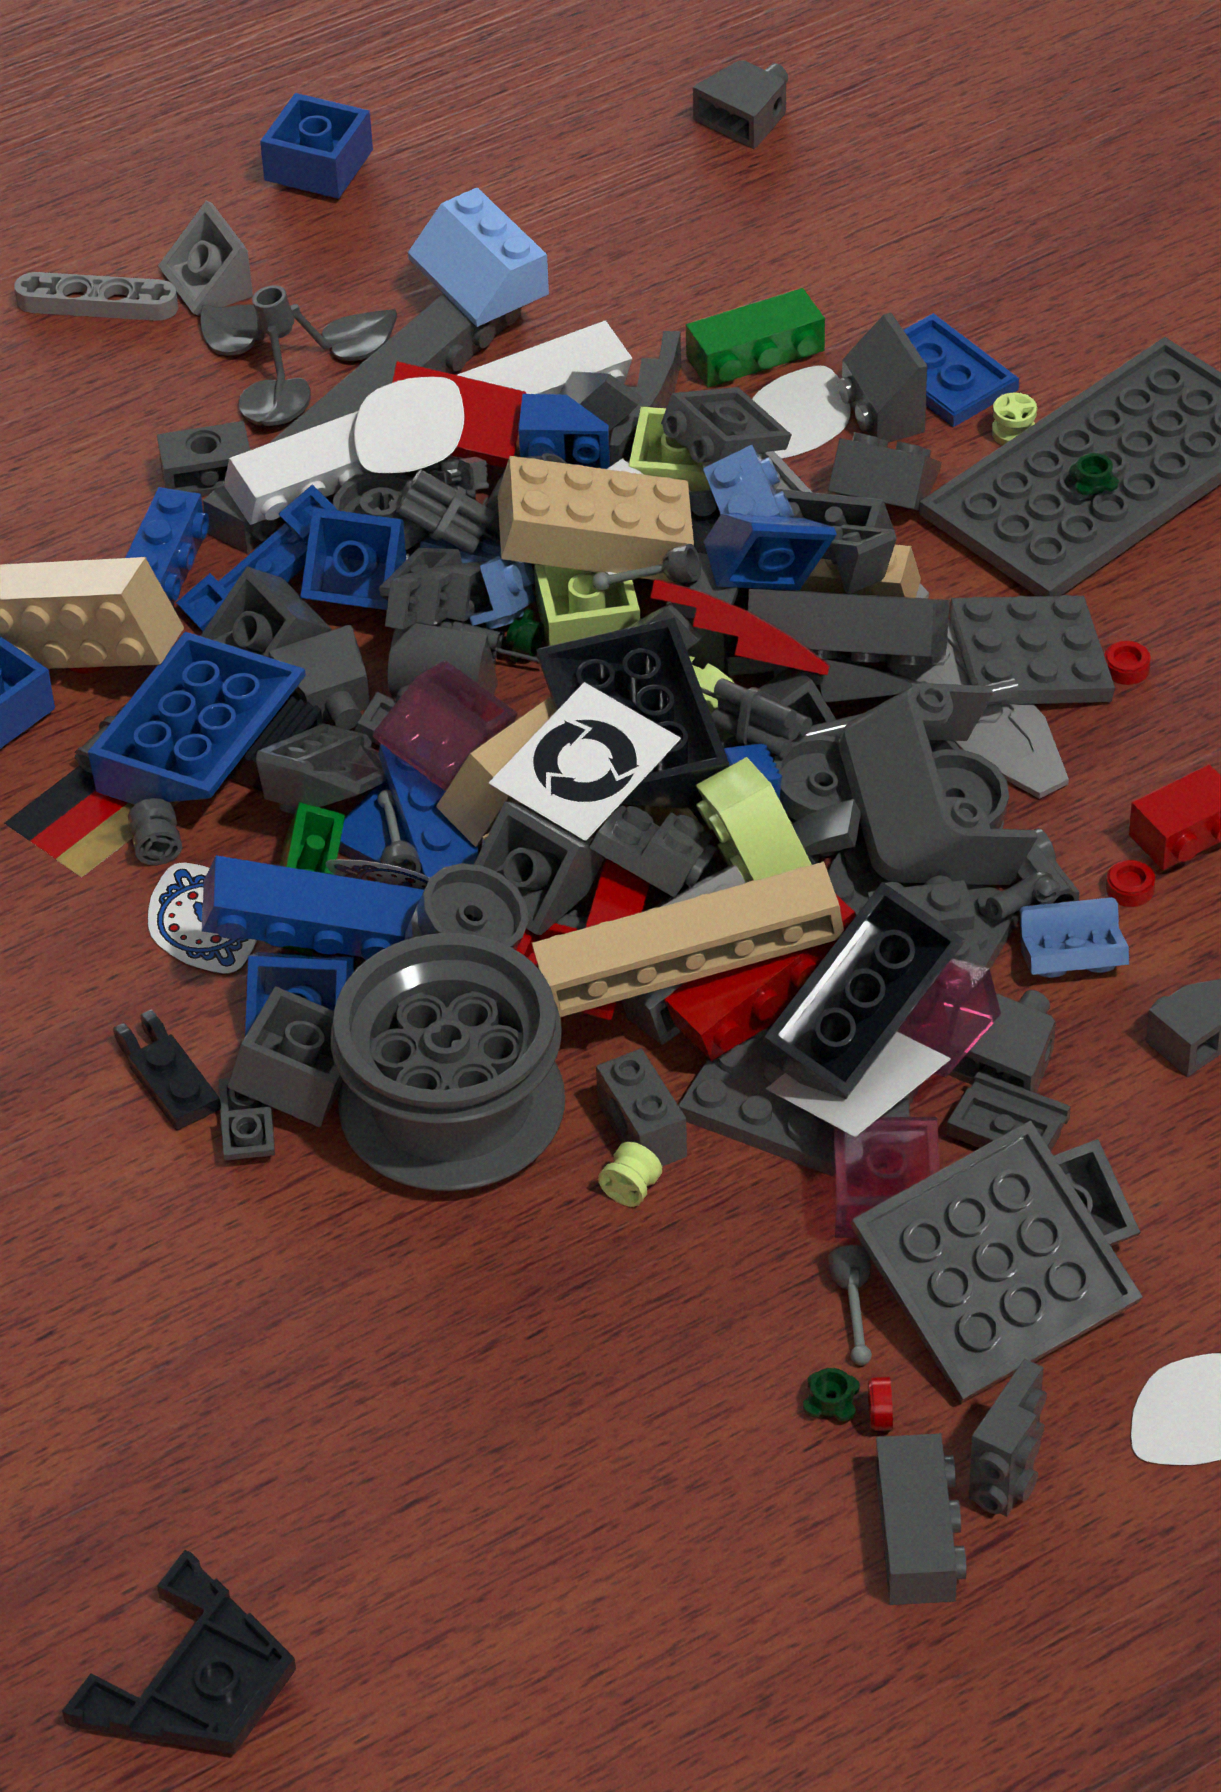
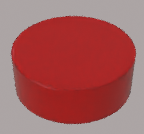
M1119 641L1106 649L1104 656L1113 682L1132 685L1142 682L1149 675L1151 655L1143 645L1133 641Z
M1124 860L1117 862L1108 870L1106 892L1108 897L1115 898L1119 905L1138 907L1146 904L1153 897L1155 874L1145 863L1136 860Z
M890 1376L871 1377L868 1380L869 1423L873 1431L893 1430Z

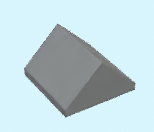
M206 200L158 265L167 279L174 284L176 291L191 312L198 316L201 315L202 305L225 307L253 297L248 250L213 203Z

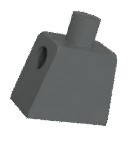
M745 60L731 64L693 87V120L755 149L785 115L786 83L788 82L786 70L777 63L771 64L765 70Z
M351 625L269 651V658L305 669L306 676L290 697L293 696L296 700L301 699L304 703L309 702L312 706L317 705L321 709L323 723L333 720L337 727L347 730L357 725L362 716L360 711L367 709L370 701L367 674Z
M1027 990L1018 1002L1000 994L989 995L945 1040V1056L951 1058V1060L944 1065V1073L973 1085L977 1072H981L1037 1093L1054 1048L1056 1021L1051 1015L1047 1014L1050 1009L1049 1000L1042 993L1035 990Z

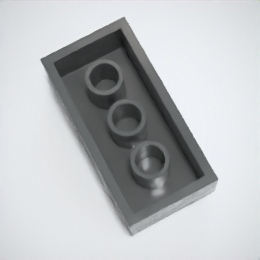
M749 589L748 611L790 634L822 659H841L842 651L851 652V661L887 662V654L897 655V664L932 665L933 657L946 655L950 600L799 590Z

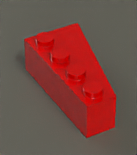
M836 894L845 931L856 917V913ZM837 940L685 982L664 999L674 1025L711 1061L774 1024Z

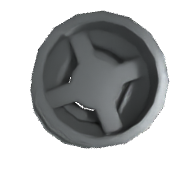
M157 798L146 799L135 804L129 811L128 821L130 831L134 836L133 844L136 857L140 862L156 866L174 860L182 850L180 833L176 828L177 821L174 807L170 802Z

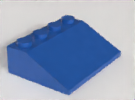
M184 632L170 649L161 665H157L89 749L88 756L96 792L132 804H137L151 798L163 799L168 802L211 798L306 676L305 669Z

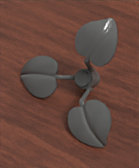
M276 285L266 286L258 290L252 298L253 305L229 307L202 305L201 330L208 347L217 354H242L254 345L255 340H263L266 333L270 337L277 374L276 381H258L246 388L239 399V409L242 416L247 421L258 426L262 424L273 426L287 423L303 413L309 405L311 390L307 381L303 378L285 380L278 338L285 337L292 331L294 319L301 324L323 349L332 348L334 356L344 361L369 358L389 340L397 319L396 309L350 315L328 324L322 331V337L302 315L298 304L290 306L285 289Z

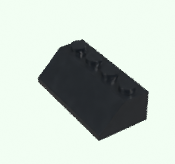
M882 882L763 1038L760 1055L800 1084L847 1099L965 943V939Z

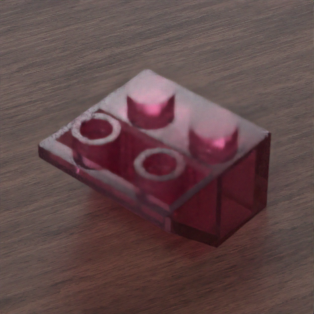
M444 660L416 677L375 729L373 738L426 776L429 781L446 791L469 754L514 723L518 713L448 661Z

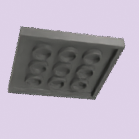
M1031 1120L855 1217L850 1224L960 1404L1013 1375L1024 1358L1033 1363L1136 1305L1143 1297Z

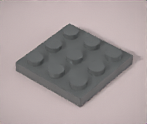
M1084 596L951 598L949 616L970 685H987L1015 678L1019 687L1018 697L988 703L987 705L1112 702L1115 686Z

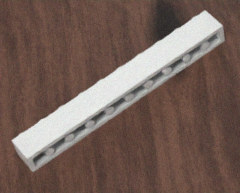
M605 320L460 373L458 376L525 391L526 394H559L572 371L608 373L625 384L633 358ZM359 411L229 458L224 486L250 525L265 519L274 520L279 518V513L312 484L326 497L337 493L343 484L355 477L372 473L360 464L356 451L354 429Z

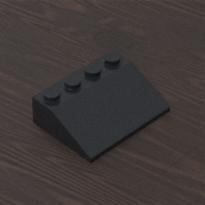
M675 618L537 649V657L556 711L585 682L681 738L621 804L678 809L696 806L697 803L703 801L696 785L729 767V761Z

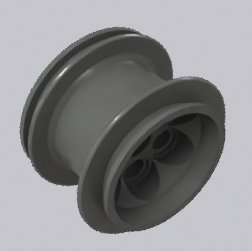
M462 933L429 934L403 940L379 951L354 971L337 998L330 1038L334 1063L343 1078L338 1101L341 1127L352 1149L367 1165L380 1174L408 1186L436 1191H456L486 1186L510 1177L532 1163L543 1153L553 1140L562 1122L565 1110V1088L561 1072L555 1062L561 1044L562 1028L560 1014L552 990L541 971L527 957L512 947L486 937Z

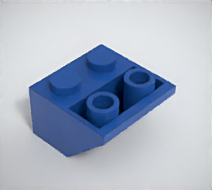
M522 394L519 421L520 457L542 456V454L550 453L561 457L567 464L601 469L610 467L608 424L568 395Z

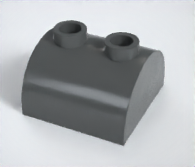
M414 623L403 630L395 628L388 661V688L390 695L396 698V702L413 710H417L422 701L427 704L439 705L441 711L455 718H464L468 711L485 713L488 710L498 685L488 635Z

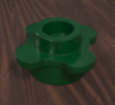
M1085 454L1069 467V474L1075 477L1077 482L1075 490L1079 494H1099L1104 490L1111 492L1119 486L1118 478L1112 474L1113 463L1103 454Z
M526 609L521 621L513 620L514 622L510 624L507 632L506 645L512 647L513 652L534 657L537 654V649L542 644L544 624L532 620L533 610ZM514 656L510 658L515 663L520 660V658Z
M837 1368L822 1369L808 1377L807 1385L810 1388V1394L803 1401V1410L808 1416L818 1417L824 1415L826 1417H836L839 1421H848L854 1417L855 1406L852 1404L853 1397L860 1390L859 1381L855 1377ZM833 1395L836 1398H827V1396Z

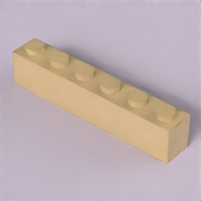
M821 862L760 880L749 881L745 884L710 894H702L695 898L663 907L652 908L648 911L613 921H605L577 931L555 935L548 939L533 942L532 946L538 968L552 990L560 1017L832 942L840 938L844 933L835 891L825 863Z

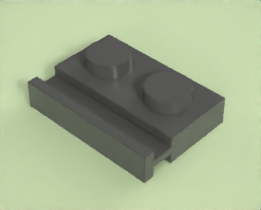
M977 1072L971 1088L968 1087L947 1122V1136L981 1148L1031 1120L1051 1151L1061 1135L1062 1127L1070 1119L1071 1106Z

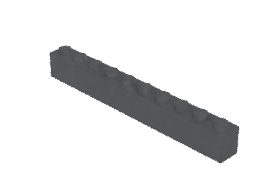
M442 294L270 443L359 411L361 404L368 395L392 383L397 361L454 374L456 371L461 370L466 362L482 348L487 347L508 325H512L521 315V307L476 327ZM224 482L203 500L204 513L209 515L208 534L246 554H249L262 541L267 540L284 523L283 519L279 517L274 520L265 519L250 525L225 488Z

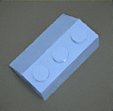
M474 188L441 203L408 251V259L476 327L549 294L547 254L479 188Z

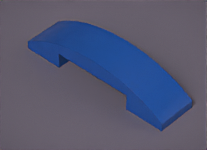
M312 484L279 513L285 522L282 527L222 579L217 581L209 573L176 603L204 631L247 566L281 577L288 583L305 566L313 507L337 510V508Z

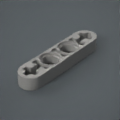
M31 272L20 276L14 283L18 307L30 313L158 321L171 318L178 311L176 287L171 282L165 280ZM71 293H85V295L76 298L66 297ZM114 295H125V296H127L126 298L121 299V300H108V299H107V298H109V297H111V296H114Z

